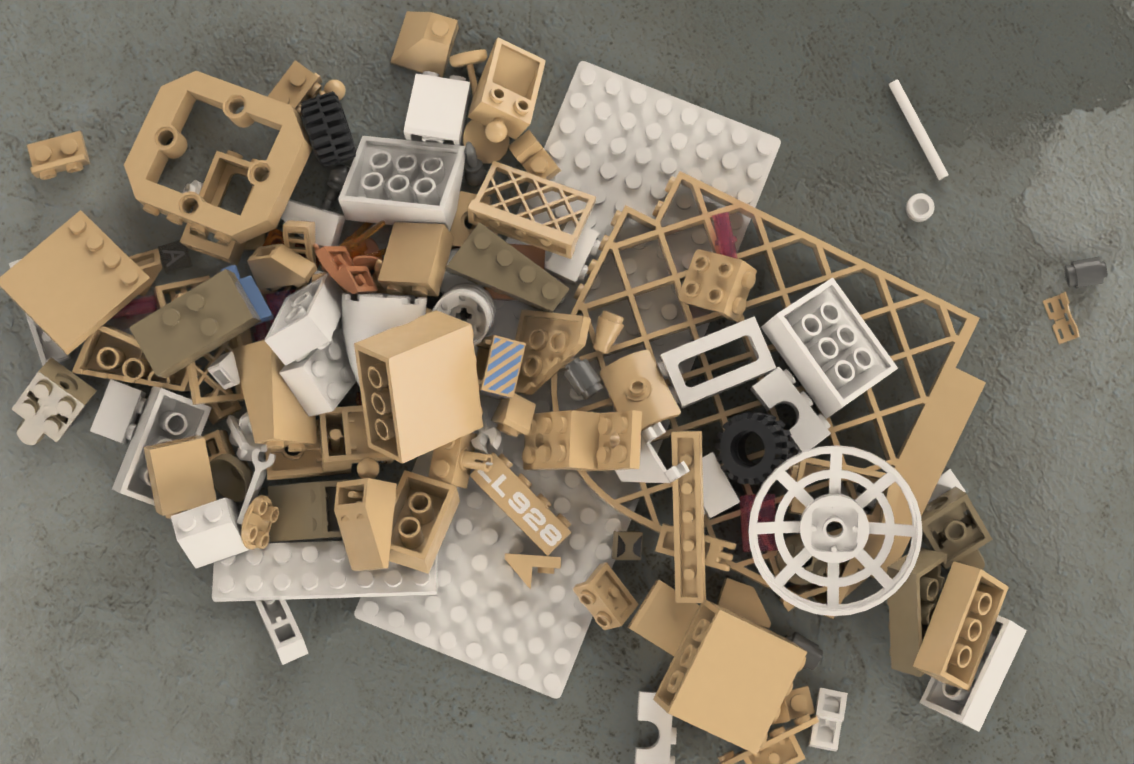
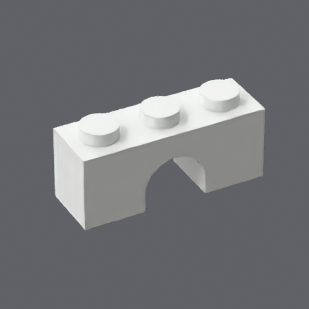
M777 367L752 386L750 390L766 411L777 404L791 406L796 413V422L789 430L791 436L788 439L794 442V447L799 453L810 450L831 434L828 430L831 426L821 413L817 416L811 408L813 402L804 391L799 393L793 385L796 383V380L787 369L782 371L780 367Z
M638 691L637 720L654 723L658 728V739L650 747H635V764H675V756H670L671 744L676 745L677 728L672 727L673 715L668 714L653 700L656 692Z

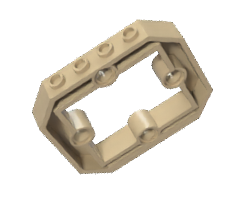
M194 71L160 87L124 163V167L136 200L144 205L143 210L154 216L162 213L167 215V220L177 225H182L183 222L189 223L192 230L204 235L207 231L215 234L214 238L226 244H229L231 240L242 244L276 229L313 148L299 113L291 105L199 71ZM196 100L223 109L225 115L238 127L245 128L254 122H258L280 131L267 160H257L248 168L247 177L254 188L241 216L207 203L195 192L180 193L157 184L168 159L179 158L187 150V140L181 134V131ZM244 106L242 112L236 114L238 108ZM170 138H173V141L169 145H166L167 141ZM269 173V177L265 181L260 182L261 175ZM198 204L196 211L190 213L191 208Z

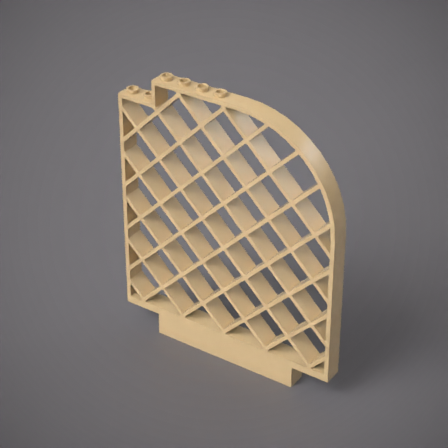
M679 171L676 178L671 176L664 190L668 192V195L664 202L658 201L652 214L656 219L626 205L622 212L617 210L610 224L614 228L610 236L604 235L598 248L602 251L598 260L592 259L588 266L586 274L590 276L586 284L580 283L573 298L577 302L570 315H578L580 313L582 316L590 318L588 312L627 299L640 337L613 345L610 348L609 354L594 349V352L579 357L581 361L587 359L589 362L597 360L600 370L606 367L604 357L643 345L644 350L650 351L656 363L650 342L685 330H689L692 341L700 339L696 329L697 326L724 318L718 312H713L693 319L689 305L679 300L686 322L650 334L646 333L634 297L672 284L677 297L679 296L682 288L681 281L685 280L688 270L677 273L665 236L703 224L712 252L722 255L711 221L738 212L752 219L761 246L728 257L744 261L764 254L777 291L746 301L745 310L779 299L784 310L791 305L788 296L821 286L831 278H834L836 281L861 272L875 280L884 307L861 314L860 316L865 322L887 314L900 353L892 355L890 358L893 362L903 360L916 399L879 411L872 388L863 393L870 415L834 427L830 417H828L826 420L831 426L828 428L831 434L827 438L830 446H840L836 436L837 432L873 421L887 460L886 462L895 468L908 483L917 500L922 516L986 382L956 368L980 318ZM680 184L690 188L700 215L662 227L661 222ZM702 195L726 207L708 212ZM627 217L653 230L615 243ZM764 225L787 237L770 243ZM658 239L670 276L631 288L619 252ZM800 242L813 249L822 277L785 288L773 251ZM611 253L624 291L585 304L584 302L608 254ZM826 256L849 266V268L831 273ZM888 286L912 298L893 303ZM924 303L936 309L946 338L909 349L896 311ZM743 313L737 323L745 320ZM950 317L962 322L957 334ZM590 321L588 335L592 346H594L596 335ZM742 337L747 353L711 365L708 364L705 352L697 355L701 368L681 374L683 380L687 381L704 375L705 380L709 381L713 379L711 372L750 360L751 363L757 361L748 337ZM773 344L767 346L770 353L777 351ZM950 345V349L926 396L912 356ZM574 359L569 360L551 377L553 412L559 411L557 398L558 372L567 370L565 366ZM764 375L756 378L757 383L764 378ZM665 379L667 386H671L669 379ZM803 386L796 387L799 393L802 391L807 392ZM719 394L714 395L712 400L717 414L679 427L675 417L670 418L668 421L671 429L651 441V443L671 437V432L690 431L720 421L721 426L728 422L727 418L762 407L763 405L757 400L724 411ZM611 397L575 409V411L594 412L613 406L614 412H618ZM919 405L921 408L897 457H895L882 417ZM774 406V407H772L770 410H768L767 412H768V415H773V416H775V417H776V421H779V418H778V415H777V412H776V409H775V406ZM765 450L747 455V458L750 461L762 458ZM842 454V464L846 465L844 456ZM872 465L864 469L876 471L882 468H880L877 465ZM792 466L789 469H787L789 475L791 474ZM576 470L597 496L613 509L660 534L662 526L659 525L650 495L672 488L673 482L663 483L648 489L645 482H638L641 491L614 500L590 478L586 471ZM829 480L807 487L805 490L811 493L829 487ZM841 481L844 487H846L848 496L855 500L858 496L853 483ZM741 484L749 507L711 520L708 519L706 514L704 515V528L708 536L715 537L712 525L751 512L754 496L749 484ZM900 488L894 523L912 525L909 505ZM784 495L762 502L760 509L780 503ZM643 497L651 520L621 504ZM877 499L869 515H879L881 505ZM760 513L758 515V522H762ZM842 528L828 533L830 535H838ZM758 534L765 554H762L764 560L767 559L771 573L776 577L780 573L774 557L777 555L778 549L772 551L767 534ZM869 534L863 549L873 559H875L882 548L885 535ZM894 535L890 553L880 566L886 573L888 566L901 559L911 537ZM854 557L845 562L839 577L855 574L857 570L861 571L865 567ZM721 558L720 562L729 564L731 570L771 589L761 575L744 567L753 564V558L738 563ZM827 568L823 574L824 577H827ZM850 585L839 587V604L842 603ZM821 586L800 594L793 593L807 599L827 591V587ZM823 615V616H825V617H827V618H829V619H834V617H835V616Z

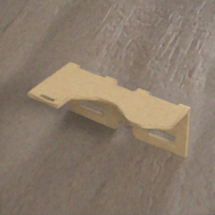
M1066 292L1043 301L1049 319H1054L1055 321L1052 327L1059 344L1080 337L1078 327L1070 313V302ZM1059 299H1061L1063 306L1065 308L1063 310L1060 306ZM1048 303H1051L1053 313L1050 312ZM1064 313H1067L1069 321H1066L1064 318ZM1070 324L1073 329L1074 335H1072L1068 326ZM1058 329H1061L1063 339L1060 338Z

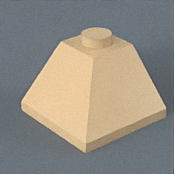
M407 11L391 64L420 73L424 71L435 72L439 74V77L443 78L458 33V20L432 12Z

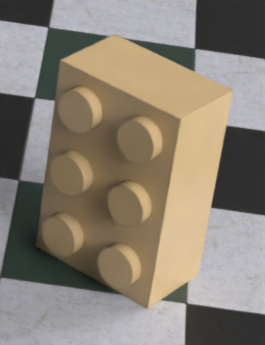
M404 470L396 488L397 500L394 505L389 561L429 574L460 502L457 486Z

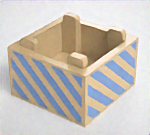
M497 335L484 337L479 344L475 345L478 347L476 369L480 385L479 395L498 400L513 398L526 343Z

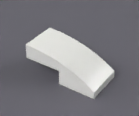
M825 688L819 689L814 713L818 717L819 722L811 727L808 746L835 752L838 750L841 724L844 720L848 693Z

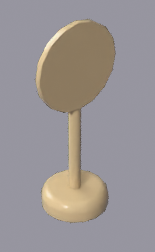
M485 49L468 51L449 57L452 67H467L473 95L477 87L473 65L486 61L487 51ZM471 120L465 126L462 134L463 146H466L468 141L471 142L476 150L477 159H480L483 164L499 161L507 153L509 136H506L501 142H491L485 134L486 126Z

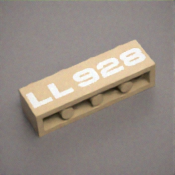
M493 452L491 454L493 463L482 462L486 465H491V470L489 472L474 470L469 476L548 556L572 533L568 529L571 523L561 513L555 516L548 509L552 504L541 493L536 496L529 489L532 483L522 473L516 476L509 469L513 464L502 453L497 456Z

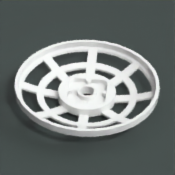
M839 445L822 446L803 451L778 466L763 482L755 496L748 528L750 549L754 563L770 588L786 602L799 609L828 616L851 615L866 611L892 596L903 585L913 570L922 541V521L917 500L900 473L885 460L870 452L855 447ZM830 454V470L812 473L798 482L786 472L791 466L806 458ZM842 454L866 459L882 468L886 474L873 483L860 474L842 470ZM829 478V494L814 499L804 489L805 486L815 481ZM841 478L854 481L864 486L867 490L855 500L841 494ZM777 479L788 491L778 506L775 522H758L763 499ZM894 482L901 488L908 502L912 516V525L894 523L891 506L886 496L882 493ZM795 496L806 507L801 520L783 521L786 509ZM874 498L878 500L883 509L885 523L868 522L863 508ZM837 521L842 524V531L838 535L827 533L826 527L830 522ZM775 533L778 551L787 564L776 577L770 572L762 557L757 534ZM783 533H800L805 547L794 558L786 547ZM869 534L885 535L882 548L875 559H873L863 549ZM894 535L912 537L907 558L896 576L891 579L880 566L890 553ZM812 556L821 561L828 562L827 577L813 574L802 566ZM856 557L865 567L855 574L839 577V563ZM796 573L799 577L810 583L826 586L827 604L804 599L789 591L784 585ZM870 575H873L883 586L877 593L863 600L839 604V587L856 584Z

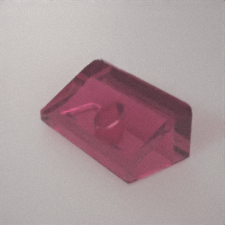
M766 494L759 511L758 522H775L774 494ZM756 495L740 497L743 552H751L748 528L750 512ZM775 533L757 534L760 551H778Z

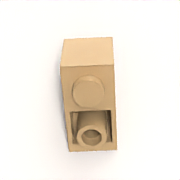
M284 244L258 247L247 260L259 289L270 288L271 290H277L288 285L300 287L307 284L312 275L317 271L316 264Z
M514 393L513 398L500 401L491 421L498 424L496 429L506 435L517 437L518 434L528 435L536 404Z
M725 578L716 604L762 627L770 628L771 622L754 587Z

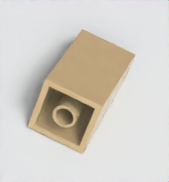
M265 340L234 348V357L255 443L266 444L267 449L288 447L290 452L305 451V446L317 444L316 415L309 417L279 374L285 364Z
M656 580L627 628L670 655L675 656L700 605L696 603H676L675 589L660 580Z

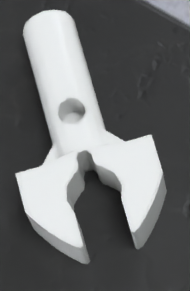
M482 414L483 428L477 430L478 435L471 442L478 452L488 454L485 448L487 438L490 439L491 445L498 449L502 437L500 431L495 427L488 429Z

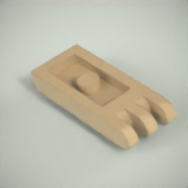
M662 524L656 552L674 556L673 525ZM704 534L705 565L729 571L730 565L722 563L720 560L721 558L732 560L733 554L724 552L723 549L726 547L735 550L737 544Z

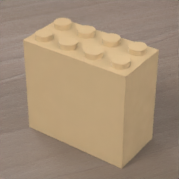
M435 310L418 317L412 322L393 327L354 343L368 447L403 464L483 428V410L480 404V385L476 369L477 359L473 344L474 333L470 323Z
M706 600V602L700 604L653 700L668 714L757 754L759 748H762L767 741V732L771 724L780 715V706L784 698L792 691L793 680L797 672L801 671L805 665L807 651L791 640Z

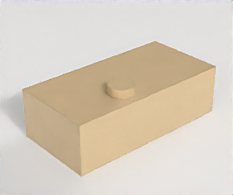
M953 561L913 667L942 683L969 691L1009 587L982 569Z

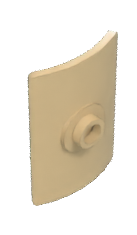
M649 350L638 351L624 356L599 372L618 412L642 411L641 432L656 423L680 415L681 411Z

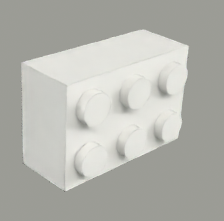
M329 273L285 298L265 338V342L285 366L295 360L296 362L304 360L311 351L316 348L322 350L332 341V334L338 328V321L342 316V293L344 291Z
M342 317L338 321L339 326L333 332L332 341L322 350L316 348L304 360L300 362L295 360L284 366L279 372L309 417L334 411L356 382L346 352Z

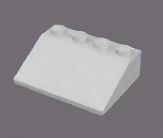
M362 136L356 151V157L353 159L338 198L345 219L393 225L394 222L444 224L450 231L458 207L466 157L465 146Z
M831 278L777 313L761 327L826 419L898 369L834 278Z

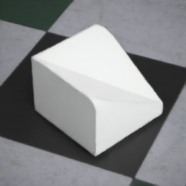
M232 351L219 356L207 368L225 390L240 383Z

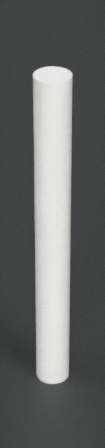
M899 80L891 82L888 85L939 180L947 177L949 174Z

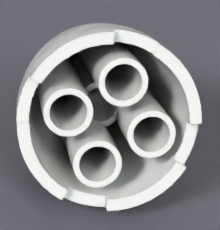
M350 292L342 293L344 342L350 366L359 387L354 343L393 327L407 324L425 315L427 298L418 297L414 302L411 301V296L369 293L358 294V298H355V294Z

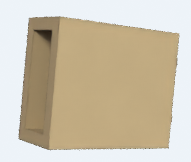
M394 222L378 282L389 295H414L425 298L427 296H439L454 240L453 235L444 224Z
M194 435L143 447L155 509L158 514L171 518V516L182 513V511L217 501L205 437Z

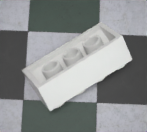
M152 386L112 490L155 506L143 447L194 435L201 436L212 407L204 404L193 405L192 400L160 387Z
M998 615L970 690L966 691L931 677L919 703L979 732L1027 630L1011 620Z

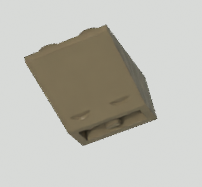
M350 480L268 486V497L272 505L279 508L278 519L275 523H272L270 529V542L342 538L334 512L337 482Z

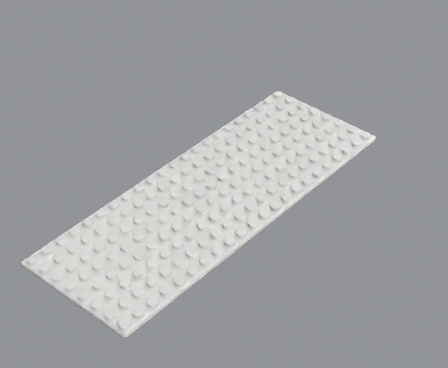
M581 61L577 66L544 149L561 169V172L550 181L596 197V202L585 226L599 232L597 240L602 241L604 235L610 236L614 228L610 224L616 211L622 212L625 205L656 219L652 215L659 200L665 201L668 192L664 191L671 176L677 177L679 171L755 208L781 141L775 136L591 63ZM532 183L529 184L526 193L536 190ZM680 184L661 222L662 227L700 215L690 188ZM550 191L544 193L547 203L561 199L557 192ZM702 195L708 212L726 207ZM539 196L525 200L530 210L543 205ZM580 200L569 203L573 212L583 210L587 203ZM522 204L517 214L525 212ZM565 205L551 209L555 219L569 215ZM546 211L533 216L535 222L540 224L551 221ZM738 212L711 221L722 255L731 256L737 254L751 218ZM627 217L615 243L653 230ZM703 224L665 236L677 273L689 269L696 250L701 249L712 252ZM510 237L506 240L508 244L530 245ZM658 239L619 252L631 288L670 276ZM598 249L595 257L589 255L585 265L589 266L592 259L598 260L602 251ZM545 250V268H546V266H547V264H548V262H549V259H550V257H551V255H552V252H549V251H546V250ZM611 253L608 254L584 302L585 304L624 291ZM586 274L584 280H578L575 286L555 277L567 286L569 291L553 313L571 314L577 302L573 298L580 283L586 284L590 275ZM673 284L634 297L647 334L686 322ZM627 299L588 312L595 335L598 316L602 315L603 310L624 317L622 324L625 326L613 345L640 337ZM494 300L496 308L495 321L485 337L497 335L515 340L521 310H541L521 303L518 300ZM688 304L693 319L714 312ZM709 323L696 327L699 338L704 337ZM685 330L650 342L656 363L661 362V354L692 342L689 330ZM587 335L585 346L571 359L594 352L589 335ZM640 345L604 357L605 364L608 366L624 356L643 351L644 347ZM474 346L475 356L478 350L477 346ZM696 356L679 363L678 368L681 374L691 371ZM598 361L589 362L600 377L599 372L601 370ZM567 370L558 372L557 398L559 411L575 410L610 398L603 381H601L603 389L591 398L584 400L582 396L577 395L563 375ZM551 378L532 395L515 393L536 404L534 414L553 412ZM480 395V404L488 429L496 428L498 424L492 422L491 419L501 400ZM613 406L594 411V413L614 412ZM668 419L661 421L665 431H667L669 426ZM500 432L502 439L498 449L493 447L490 439L487 438L485 448L488 454L494 452L499 456L502 453L513 464L509 469L516 476L522 473L532 483L529 489L536 496L541 493L552 504L548 509L555 516L561 513L571 523L568 529L572 533L548 555L550 557H561L560 569H555L554 574L538 573V567H532L531 589L524 583L505 560V553L536 556L547 555L469 476L467 489L457 487L460 502L437 553V595L361 597L354 615L359 620L557 699L562 695L593 617L586 606L580 602L573 588L576 584L586 582L599 564L607 562L611 568L613 567L615 559H612L613 532L627 531L631 519L616 511L599 498L576 470H523L522 452L525 435L518 434L517 437ZM663 440L651 443L657 454ZM433 450L418 456L412 473L428 477ZM615 470L586 471L590 478L614 500L641 491L638 482H621ZM639 499L621 505L634 512Z

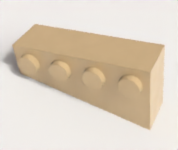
M106 323L85 340L72 370V373L178 391H191L187 366L168 378L156 376L135 337ZM195 363L201 369L202 365Z

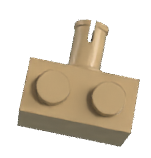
M472 432L433 450L428 478L467 489L471 469L489 472L492 466L486 465L482 461L493 463V457L491 454L474 452L475 448L471 440L477 437L478 434Z

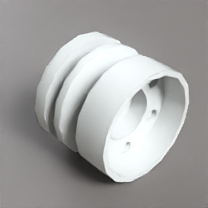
M469 282L456 284L448 289L433 308V311L437 310L470 323L474 333V346L483 340L494 324L496 316L495 302L489 292L480 285ZM463 308H467V313L471 314L469 318H466L465 313L461 312Z

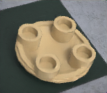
M260 495L250 503L244 515L241 537L247 549H265L269 543V532L272 523H275L278 519L279 508L272 505L268 496Z

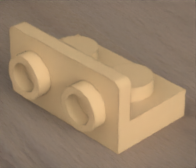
M295 60L268 97L291 105L301 117V102L314 98L319 94L318 92L322 89V85H320L322 79L320 75L312 73Z
M81 131L27 145L32 163L31 173L37 178L40 177L41 180L54 178L58 172L66 170L68 173L78 172L84 169V165L90 164Z
M607 562L599 564L586 582L576 584L573 588L580 602L586 606L595 618L596 623L603 630L622 626L639 605Z

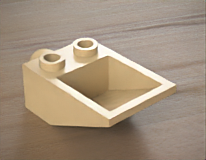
M499 37L495 40L474 92L468 113V118L486 126V137L494 143L503 141L506 136L516 140L531 124L546 60Z
M364 458L357 465V473L361 479L337 482L334 512L353 571L388 568L394 505L397 500L396 483L374 479L379 473V465L372 458Z

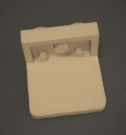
M701 249L696 250L678 298L683 303L716 311L728 320L738 322L741 314L745 311L750 289L755 284L757 270L740 259Z

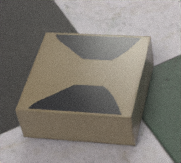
M614 531L612 559L641 560L643 532Z

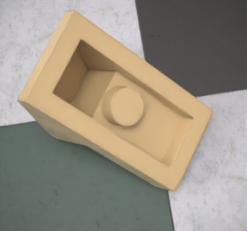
M527 130L508 146L514 157L530 174L551 180L561 172V169L530 130Z
M505 553V560L530 589L532 567H538V573L554 574L555 569H560L561 557Z
M808 686L792 689L780 706L778 719L771 725L789 722L791 719L798 718L807 713L809 715L815 713Z

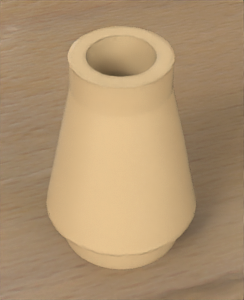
M603 310L602 315L598 316L593 349L609 354L610 348L625 326L622 324L624 317Z

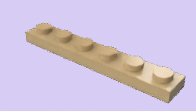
M702 431L671 432L672 467L684 461L690 470L673 481L675 602L704 603L706 602Z

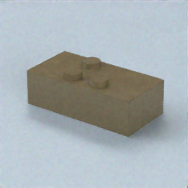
M224 269L129 328L156 376L168 378L261 322V319L235 273Z

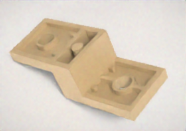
M363 405L336 407L332 412L319 414V420H316L317 444L305 446V451H301L296 456L288 455L285 452L286 447L282 449H267L265 452L266 461L270 453L276 455L273 465L266 468L267 480L351 473L352 463H359L364 458H372L376 461L394 460L368 447Z
M568 410L535 413L528 435H525L522 452L523 470L570 469L608 471L639 469L642 411L594 413Z

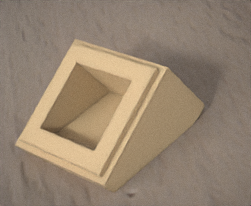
M231 388L226 389L229 394H234ZM238 400L204 404L212 407L208 416L212 424L218 423L242 409Z

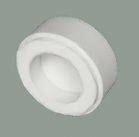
M915 194L907 201L906 213L913 221L923 222L934 212V202L926 194Z

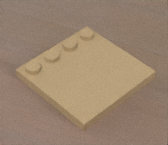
M81 210L0 277V288L67 355L153 283L151 278Z

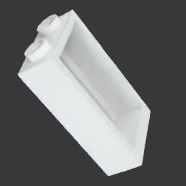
M755 316L660 355L661 362L657 363L663 378L668 377L672 386L669 390L676 403H679L681 409L771 373L776 369ZM743 336L748 337L757 361L694 387L686 386L678 368L680 362Z

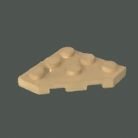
M521 310L515 340L526 343L515 393L534 394L573 358L586 344L591 318L580 315Z

